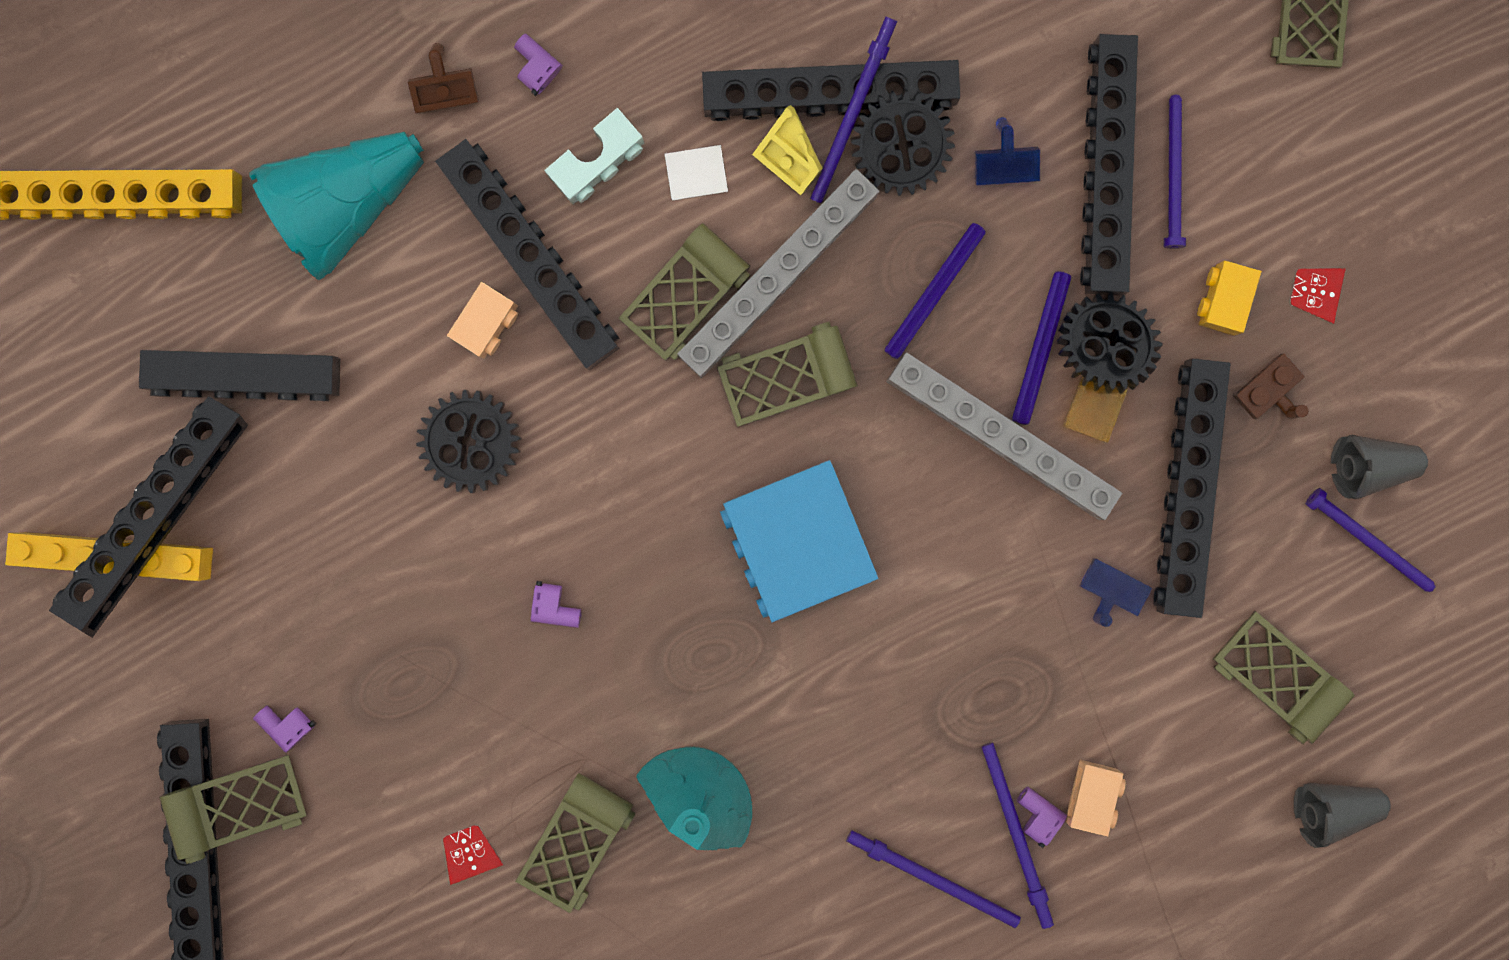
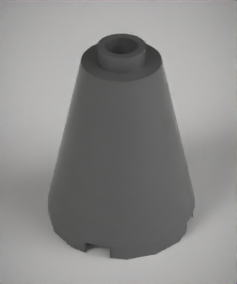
M1349 435L1339 438L1333 447L1331 464L1336 463L1337 474H1332V478L1338 492L1344 498L1359 499L1421 477L1427 469L1428 458L1419 446Z
M1307 783L1303 784V787H1298L1294 796L1295 819L1301 818L1304 828L1299 829L1306 842L1314 848L1327 847L1385 820L1391 809L1388 796L1378 788Z

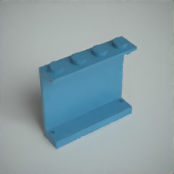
M830 460L723 503L725 510L720 511L724 524L727 529L732 527L734 529L737 539L732 541L739 559L746 558L749 569L744 571L751 588L757 586L761 598L756 600L763 618L769 616L771 622L879 579Z

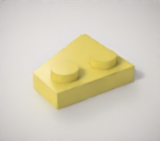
M791 105L786 107L752 154L800 195L805 193L823 169L794 107Z

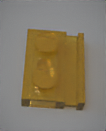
M1081 376L1063 427L1108 443L1129 387L1127 385V389L1122 394L1118 392L1116 386L1110 394H1107L1103 385L1095 392L1093 388L1094 383L1091 381L1087 385L1082 386L1084 377Z

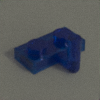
M1005 117L998 118L996 127L1001 133V149L975 151L976 185L1040 181L1039 147L1014 148L1013 127Z
M1093 558L1079 585L1081 588L1102 598L1093 616V620L1096 624L1104 627H1109L1112 624L1113 620L1109 613L1113 605L1138 616L1152 590L1148 585Z

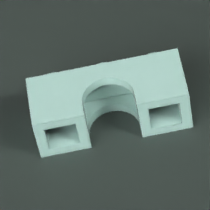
M618 108L593 128L596 136L603 143V151L596 160L582 162L570 150H567L544 170L572 204L577 201L580 203L586 201L594 193L593 187L601 180L604 182L609 181L619 171L617 166L626 159L628 161L633 160L643 150L641 147L644 144L642 135Z

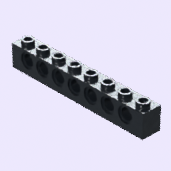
M1099 34L1093 44L1089 45L1088 63L1093 64L1092 76H1089L1087 80V95H1091V108H1087L1085 120L1086 127H1090V139L1086 140L1084 149L1085 159H1089V171H1085L1083 180L1084 191H1088V203H1084L1082 210V220L1087 222V235H1083L1081 241V252L1086 254V267H1082L1080 272V285L1085 286V294L1096 295L1100 293V295H1108L1113 293V295H1124L1129 292L1138 35ZM1106 64L1115 66L1118 70V76H1109L1105 72L1104 66ZM1103 97H1113L1117 102V108L1110 109L1106 107ZM1104 127L1114 130L1116 134L1115 141H1109L1104 138L1102 134ZM1102 159H1109L1114 163V173H1108L1103 170L1101 166ZM1102 190L1109 191L1113 195L1114 202L1112 205L1104 204L1101 201L1100 192ZM1100 222H1107L1111 225L1113 230L1111 237H1105L1100 233ZM1100 253L1107 254L1111 258L1112 264L1110 269H1104L1099 265L1098 255Z
M959 60L880 63L870 86L871 94L866 96L861 110L869 109L867 106L868 102L876 107L880 105L878 95L883 96L886 101L890 100V94L886 90V85L892 82L898 83L903 91L907 89L911 99L919 91L922 94L921 102L932 97L934 100L933 108L941 105L944 109L943 111L951 110L952 106L957 105L960 100ZM866 64L702 72L705 117H711L712 121L730 120V116L743 115L745 120L760 119L762 114H774L775 118H779L786 107L790 105L794 107L796 113L806 112L808 117L824 116L825 111H838L839 115H845L854 94V87L858 84ZM921 81L930 82L934 87V92L930 94L922 93L918 88V83ZM828 85L835 86L839 90V95L835 98H827L823 95L822 89ZM795 87H802L807 91L808 95L802 100H796L791 96L790 91ZM769 88L775 92L776 97L771 101H763L759 98L758 94L762 89ZM732 90H739L744 94L743 100L738 103L730 102L726 96ZM902 93L897 95V98L902 97Z
M467 139L463 140L435 162L584 367L590 371L620 349L615 343L620 339L609 323L605 326L601 324L596 317L601 313L591 298L584 300L578 290L582 288L581 284L572 272L566 275L559 265L564 261L554 247L551 246L547 249L540 239L545 235L536 222L533 220L528 223L523 217L522 213L526 211L525 207L516 195H513L511 198L507 195L503 187L508 184L497 169L491 172L484 162L489 158L477 143L472 146ZM473 170H481V180L476 184H469L467 182L468 174ZM493 195L500 196L501 203L499 207L494 210H488L486 208L487 199ZM510 221H518L520 224L519 231L513 236L505 235L504 228L506 224ZM530 246L537 247L539 250L538 257L531 262L524 261V250ZM547 272H555L558 277L556 284L549 288L543 287V275ZM572 297L576 300L575 310L567 314L561 312L560 304L562 300ZM584 323H592L595 326V334L590 339H582L579 336V328Z
M1192 358L1185 360L1184 365H1181L1179 368L1178 384H1182L1181 396L1176 398L1174 414L1178 416L1177 429L1174 428L1171 435V447L1175 448L1174 459L1169 461L1167 477L1171 479L1170 492H1166L1164 497V510L1168 511L1166 524H1162L1160 541L1164 543L1163 555H1159L1157 560V574H1161L1159 587L1155 588L1153 594V604L1157 606L1156 612L1196 618H1202L1231 366L1229 362ZM1198 384L1204 386L1207 391L1206 399L1203 402L1195 397L1194 391ZM1195 416L1200 417L1203 421V429L1200 433L1194 432L1191 428V421ZM1191 448L1197 449L1200 454V459L1196 465H1192L1187 458L1188 451ZM1189 479L1193 480L1196 484V492L1191 497L1187 496L1184 492V484ZM1185 511H1189L1193 517V522L1188 528H1184L1180 522V517ZM1185 542L1189 547V555L1184 560H1181L1177 556V548L1181 543ZM1182 574L1185 577L1186 585L1181 591L1177 592L1174 589L1173 581L1177 575Z
M210 396L203 403L196 406L189 423L175 434L173 444L165 455H161L155 461L151 474L145 481L137 485L133 498L128 505L117 512L113 525L106 534L101 535L96 540L93 552L86 561L81 562L76 567L73 578L67 587L56 594L52 602L53 605L49 609L51 613L86 635L94 637L247 428L248 424L238 413ZM213 430L212 435L208 439L201 440L204 432ZM194 456L189 465L182 466V462L186 457ZM174 482V486L170 491L162 493L163 487L167 483ZM154 508L153 515L143 520L144 513L148 509ZM134 535L133 542L123 547L126 537ZM114 561L113 569L109 573L103 574L106 564ZM94 589L91 599L83 602L84 594L88 590Z
M209 719L170 721L160 725L161 730L157 734V744L159 749H162L159 776L161 781H164L163 795L182 789L180 786L182 778L186 779L191 786L212 780ZM180 746L187 749L189 753L188 761H184L179 757L178 750ZM213 787L202 790L204 803L214 808ZM206 809L209 820H211L214 812ZM166 822V826L163 829V841L165 845H168L165 873L167 877H170L167 905L168 908L172 909L169 937L174 942V953L171 960H224L217 847L204 852L206 856L204 859L186 864L185 859H177ZM214 822L212 830L216 839V824ZM187 875H191L196 879V888L188 885L186 881ZM188 907H193L197 910L199 914L198 920L190 917ZM190 939H195L199 942L201 951H196L191 947Z

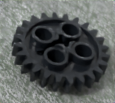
M904 89L901 98H897L894 90H891L890 100L888 101L883 96L878 95L880 105L876 107L868 102L869 115L859 113V118L864 123L863 125L856 124L853 127V130L860 135L850 138L852 144L859 146V148L851 151L852 157H862L855 164L856 168L862 169L866 167L867 169L863 175L867 179L874 176L872 184L876 188L881 183H884V192L887 194L892 186L896 187L898 196H901L904 187H908L911 195H913L915 185L917 184L923 190H926L925 180L929 178L935 183L938 182L934 173L936 170L945 173L947 170L943 166L942 161H952L953 159L946 152V149L955 148V144L950 140H946V138L955 133L951 128H944L951 121L948 116L939 118L944 110L942 106L939 105L931 109L934 101L933 98L929 97L924 102H921L922 94L917 91L913 99L910 98L907 89ZM896 115L901 116L903 134L906 140L909 141L906 143V151L910 163L909 170L904 169L902 152L900 147L896 145L899 143V135L895 123ZM911 117H922L924 121L919 130L911 131L907 128L908 120ZM882 123H888L892 126L891 134L885 138L875 135L876 128ZM927 148L929 150V156L925 161L917 162L913 159V154L917 149ZM887 155L898 157L897 165L891 169H886L881 165L883 158Z
M1097 293L1092 301L1086 296L1082 300L1081 305L1078 303L1074 304L1071 312H1068L1063 318L1065 323H1062L1058 330L1063 335L1059 337L1057 344L1065 346L1058 354L1059 356H1068L1069 358L1063 365L1064 368L1073 366L1076 370L1071 377L1075 378L1082 375L1084 377L1082 386L1087 385L1091 381L1094 383L1093 388L1095 392L1102 385L1105 386L1107 394H1110L1115 386L1120 394L1127 389V385L1130 389L1134 390L1139 385V382L1144 383L1149 378L1148 374H1152L1157 366L1154 363H1157L1161 358V355L1156 351L1163 346V343L1154 340L1161 332L1160 330H1151L1150 328L1156 320H1145L1144 316L1148 310L1146 308L1139 312L1135 310L1137 306L1136 300L1130 305L1125 304V295H1122L1118 301L1114 300L1113 293H1109L1105 300H1103L1100 293ZM1093 320L1099 321L1104 328L1097 327ZM1123 330L1131 332L1134 338L1127 337ZM1085 348L1092 349L1096 357L1089 355ZM1116 358L1122 359L1127 367L1119 365Z
M463 390L462 399H459L455 392H451V402L449 403L445 399L439 398L438 401L441 406L439 410L431 406L428 408L433 417L431 419L421 418L428 425L427 429L417 430V433L425 436V441L416 443V446L423 447L426 452L419 456V459H429L430 461L424 470L432 471L435 469L437 471L433 477L434 481H439L444 477V488H450L455 482L456 492H462L465 484H467L470 493H475L477 484H479L483 491L488 490V480L495 485H499L500 482L497 475L501 474L508 477L510 474L505 466L507 464L516 466L517 464L510 458L511 454L521 453V450L513 447V442L522 440V437L512 434V431L516 430L519 424H509L508 422L514 415L513 412L503 414L502 410L505 406L503 402L493 406V395H488L482 401V392L478 390L473 398H471L468 390ZM460 414L464 419V425L461 430L454 432L450 428L449 421L453 415ZM476 414L477 419L471 433V438L476 440L475 446H469L467 468L462 469V462L467 451V445L463 444L462 440L463 437L467 438L470 436L471 416ZM487 420H491L495 425V433L489 438H485L480 431L481 425ZM449 445H453L458 452L456 460L452 463H448L443 457L444 449ZM484 451L489 457V463L484 469L477 468L474 463L476 454Z

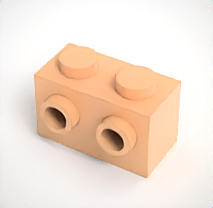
M481 282L447 336L485 359L487 354L492 356L501 343L498 337L503 329H509L518 316V312L515 310L518 305Z
M1080 760L1065 822L1071 828L1108 837L1110 828L1114 829L1117 823L1118 811L1115 810L1117 799L1123 796L1126 781L1123 779V773L1116 768Z

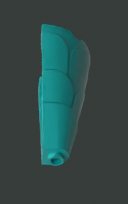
M404 131L351 141L347 146L309 152L308 155L262 164L260 167L250 171L249 176L252 180L257 178V182L252 184L281 237L292 252L295 251L296 254L305 258L301 261L302 265L312 276L320 280L334 270L356 241L364 236L387 205H392L423 165L424 161L419 153L424 151L414 134L408 136Z
M685 746L684 748L667 750L648 761L636 775L637 780L646 792L645 794L653 804L654 810L668 831L696 850L729 849L742 847L745 843L752 822L751 795L740 771L724 756L709 749Z

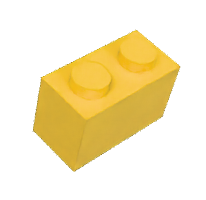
M1225 260L1212 267L1206 280V285L1210 286L1207 297L1202 298L1197 311V315L1201 316L1199 325L1234 336L1244 333L1262 271Z

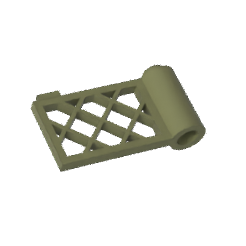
M1282 0L1279 37H1273L1271 57H1277L1276 64L1341 68L1349 0H1339V6L1335 2L1336 0H1325L1327 3L1316 13L1312 11L1304 0H1295L1292 4L1291 0ZM1297 4L1309 17L1298 29L1289 19L1290 10ZM1329 6L1338 16L1337 24L1330 30L1318 18ZM1312 21L1323 33V36L1313 45L1300 32ZM1288 28H1289L1290 31L1292 32V34L1289 35V36H1288ZM1334 31H1336V38L1332 35ZM1293 37H1296L1306 51L1299 57H1286L1287 43ZM1326 38L1334 47L1333 60L1322 59L1315 50ZM1310 54L1314 59L1304 57Z
M702 223L691 233L677 253L630 304L619 319L665 361L669 357L676 360L679 357L677 353L686 345L684 343L685 339L733 286L737 289L741 288L751 275L747 271L750 265ZM682 257L692 264L693 278L675 279L674 266ZM697 270L706 278H697ZM670 272V280H663ZM711 281L719 289V292L711 300L698 301L697 282ZM693 282L694 301L676 302L675 283ZM658 284H671L672 302L654 303L653 290ZM649 295V303L641 304ZM707 304L699 313V305ZM694 305L695 319L690 324L677 325L676 306ZM672 306L673 325L655 326L654 307ZM650 307L651 326L638 327L629 319L637 308ZM673 328L674 342L665 351L656 343L655 329ZM678 328H686V329L678 336ZM643 330H651V338Z
M825 322L812 327V334L744 358H741L740 353L722 358L723 365L717 368L737 427L857 387L858 385L838 326L831 327L830 322ZM804 345L807 359L802 369L785 361L792 348ZM785 351L782 359L774 356V354ZM771 357L780 362L772 379L756 372L759 362L763 358ZM755 361L752 369L744 366L745 364ZM809 363L813 374L805 371ZM783 364L800 372L792 389L775 381ZM740 367L750 373L742 389L730 384L726 371ZM803 374L815 379L819 393L805 396L795 391ZM753 375L770 382L762 399L746 392ZM773 384L790 392L785 403L778 407L766 402ZM732 389L740 392L737 397V400L735 399ZM793 394L801 397V399L790 402ZM743 395L760 402L755 414L745 418L741 417L738 408ZM763 405H766V406L772 408V409H769V410L760 412L761 409H762V407H763Z
M1256 611L1251 614L1213 658L1217 662V665L1214 667L1215 670L1228 681L1233 677L1281 717L1291 727L1288 733L1303 745L1306 741L1313 744L1355 696L1349 688L1326 672ZM1255 622L1265 629L1266 643L1249 644L1248 630ZM1271 635H1273L1280 642H1272ZM1243 637L1244 644H1237ZM1272 646L1287 647L1290 650L1291 664L1274 665ZM1250 647H1267L1268 665L1251 666ZM1233 648H1244L1246 666L1233 667L1224 660V657ZM1296 656L1304 663H1297ZM1297 667H1310L1319 676L1311 685L1299 686ZM1292 668L1293 686L1276 687L1274 669ZM1269 669L1270 688H1257L1252 684L1251 670ZM1244 670H1246V677H1247V678H1245V677H1244L1240 672H1238V671H1244ZM1293 690L1294 704L1285 712L1277 705L1276 691ZM1299 690H1306L1301 696L1299 695ZM1263 692H1271V699Z
M289 755L159 797L177 859H185L186 864L204 859L206 857L204 852L270 828L281 825L284 831L301 825L300 818L307 816ZM284 764L287 777L280 788L264 780L271 767ZM264 770L260 778L253 775V773ZM244 776H249L258 781L249 799L232 791L238 779ZM232 781L229 788L220 785ZM262 783L278 791L270 808L253 801ZM288 783L290 785L292 794L285 791V788ZM215 786L226 791L217 809L204 803L202 790ZM230 794L246 801L238 819L221 812ZM282 794L293 798L297 808V812L286 816L273 810ZM251 804L267 811L261 824L254 827L241 822ZM206 809L214 812L211 820H209ZM271 814L279 817L277 819L268 821ZM218 815L235 822L229 835L215 839L212 826ZM239 825L247 828L245 830L236 832Z
M578 773L515 882L568 913H571L573 908L579 911L589 894L584 889L621 827L627 830L636 814L631 811L633 804ZM564 810L576 816L578 828L562 831L559 818ZM583 821L590 825L584 826ZM554 826H556L557 833L550 834ZM598 829L608 835L603 844L590 847L586 831ZM581 833L585 849L568 852L564 837ZM559 838L563 854L547 858L544 848L545 842ZM599 851L595 859H593L592 853ZM540 852L541 860L535 861ZM586 854L590 865L588 871L574 874L570 858ZM565 860L569 875L553 879L549 863ZM543 865L548 881L536 883L527 878L526 875L530 868ZM583 878L578 886L576 879ZM571 881L574 895L570 901L557 895L556 884Z

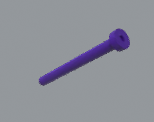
M1171 95L1169 99L1168 238H1164L1163 247L1176 249L1186 247V238L1181 237L1182 99L1180 95Z
M1316 489L1308 497L1306 506L1311 510L1317 508L1424 591L1432 592L1435 589L1434 581L1326 499L1327 493L1323 489Z

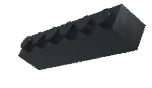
M140 350L139 389L150 390V396L170 397L171 391H182V397L202 398V392H214V398L234 399V393H246V399L266 400V394H278V400L297 401L298 395H310V401L329 402V396H339L341 358L327 355Z

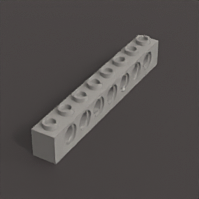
M855 169L677 353L679 358L702 379L877 198L879 190Z
M907 352L902 356L886 381L1098 520H1106L1123 494Z

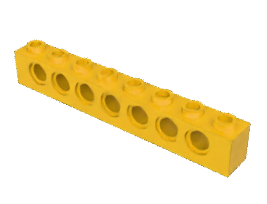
M232 169L0 171V220H9V215H20L21 219L39 220L41 219V214H52V218L62 220L73 219V214H84V218L104 219V214H116V218L136 219V214H148V218L167 219L168 214H180L181 218L197 219L200 218V213H211L213 218L225 219L231 218V213H242V175ZM113 188L115 191L114 198L107 203L105 195ZM146 188V198L138 203V192ZM178 188V198L173 202H169L168 196L170 191ZM205 188H210V198L205 202H201V192ZM50 189V198L47 202L43 203L42 195L46 190ZM82 189V198L75 203L74 194L77 190ZM18 190L17 200L11 203L10 197L12 192Z

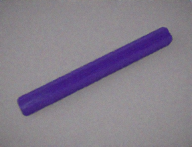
M972 223L928 285L885 347V352L889 356L898 359L943 296L985 235L986 231L980 225Z
M1057 271L1053 275L1013 413L1012 421L1022 425L1030 423L1070 285L1071 275L1068 273Z

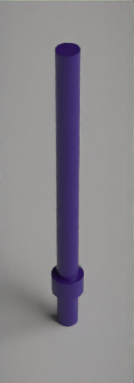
M885 16L876 40H872L867 53L870 55L810 197L813 201L822 203L880 62L882 59H886L890 47H888V43L898 22Z
M994 743L984 744L981 747L1029 888L1027 895L1030 904L1035 906L1042 929L1050 928L1054 923L1047 905L1049 898L1045 887L1040 884Z
M853 830L849 832L846 842L866 851L868 857L878 862L883 860L1013 928L1019 925L1020 916L888 849L887 844L877 839L872 841Z

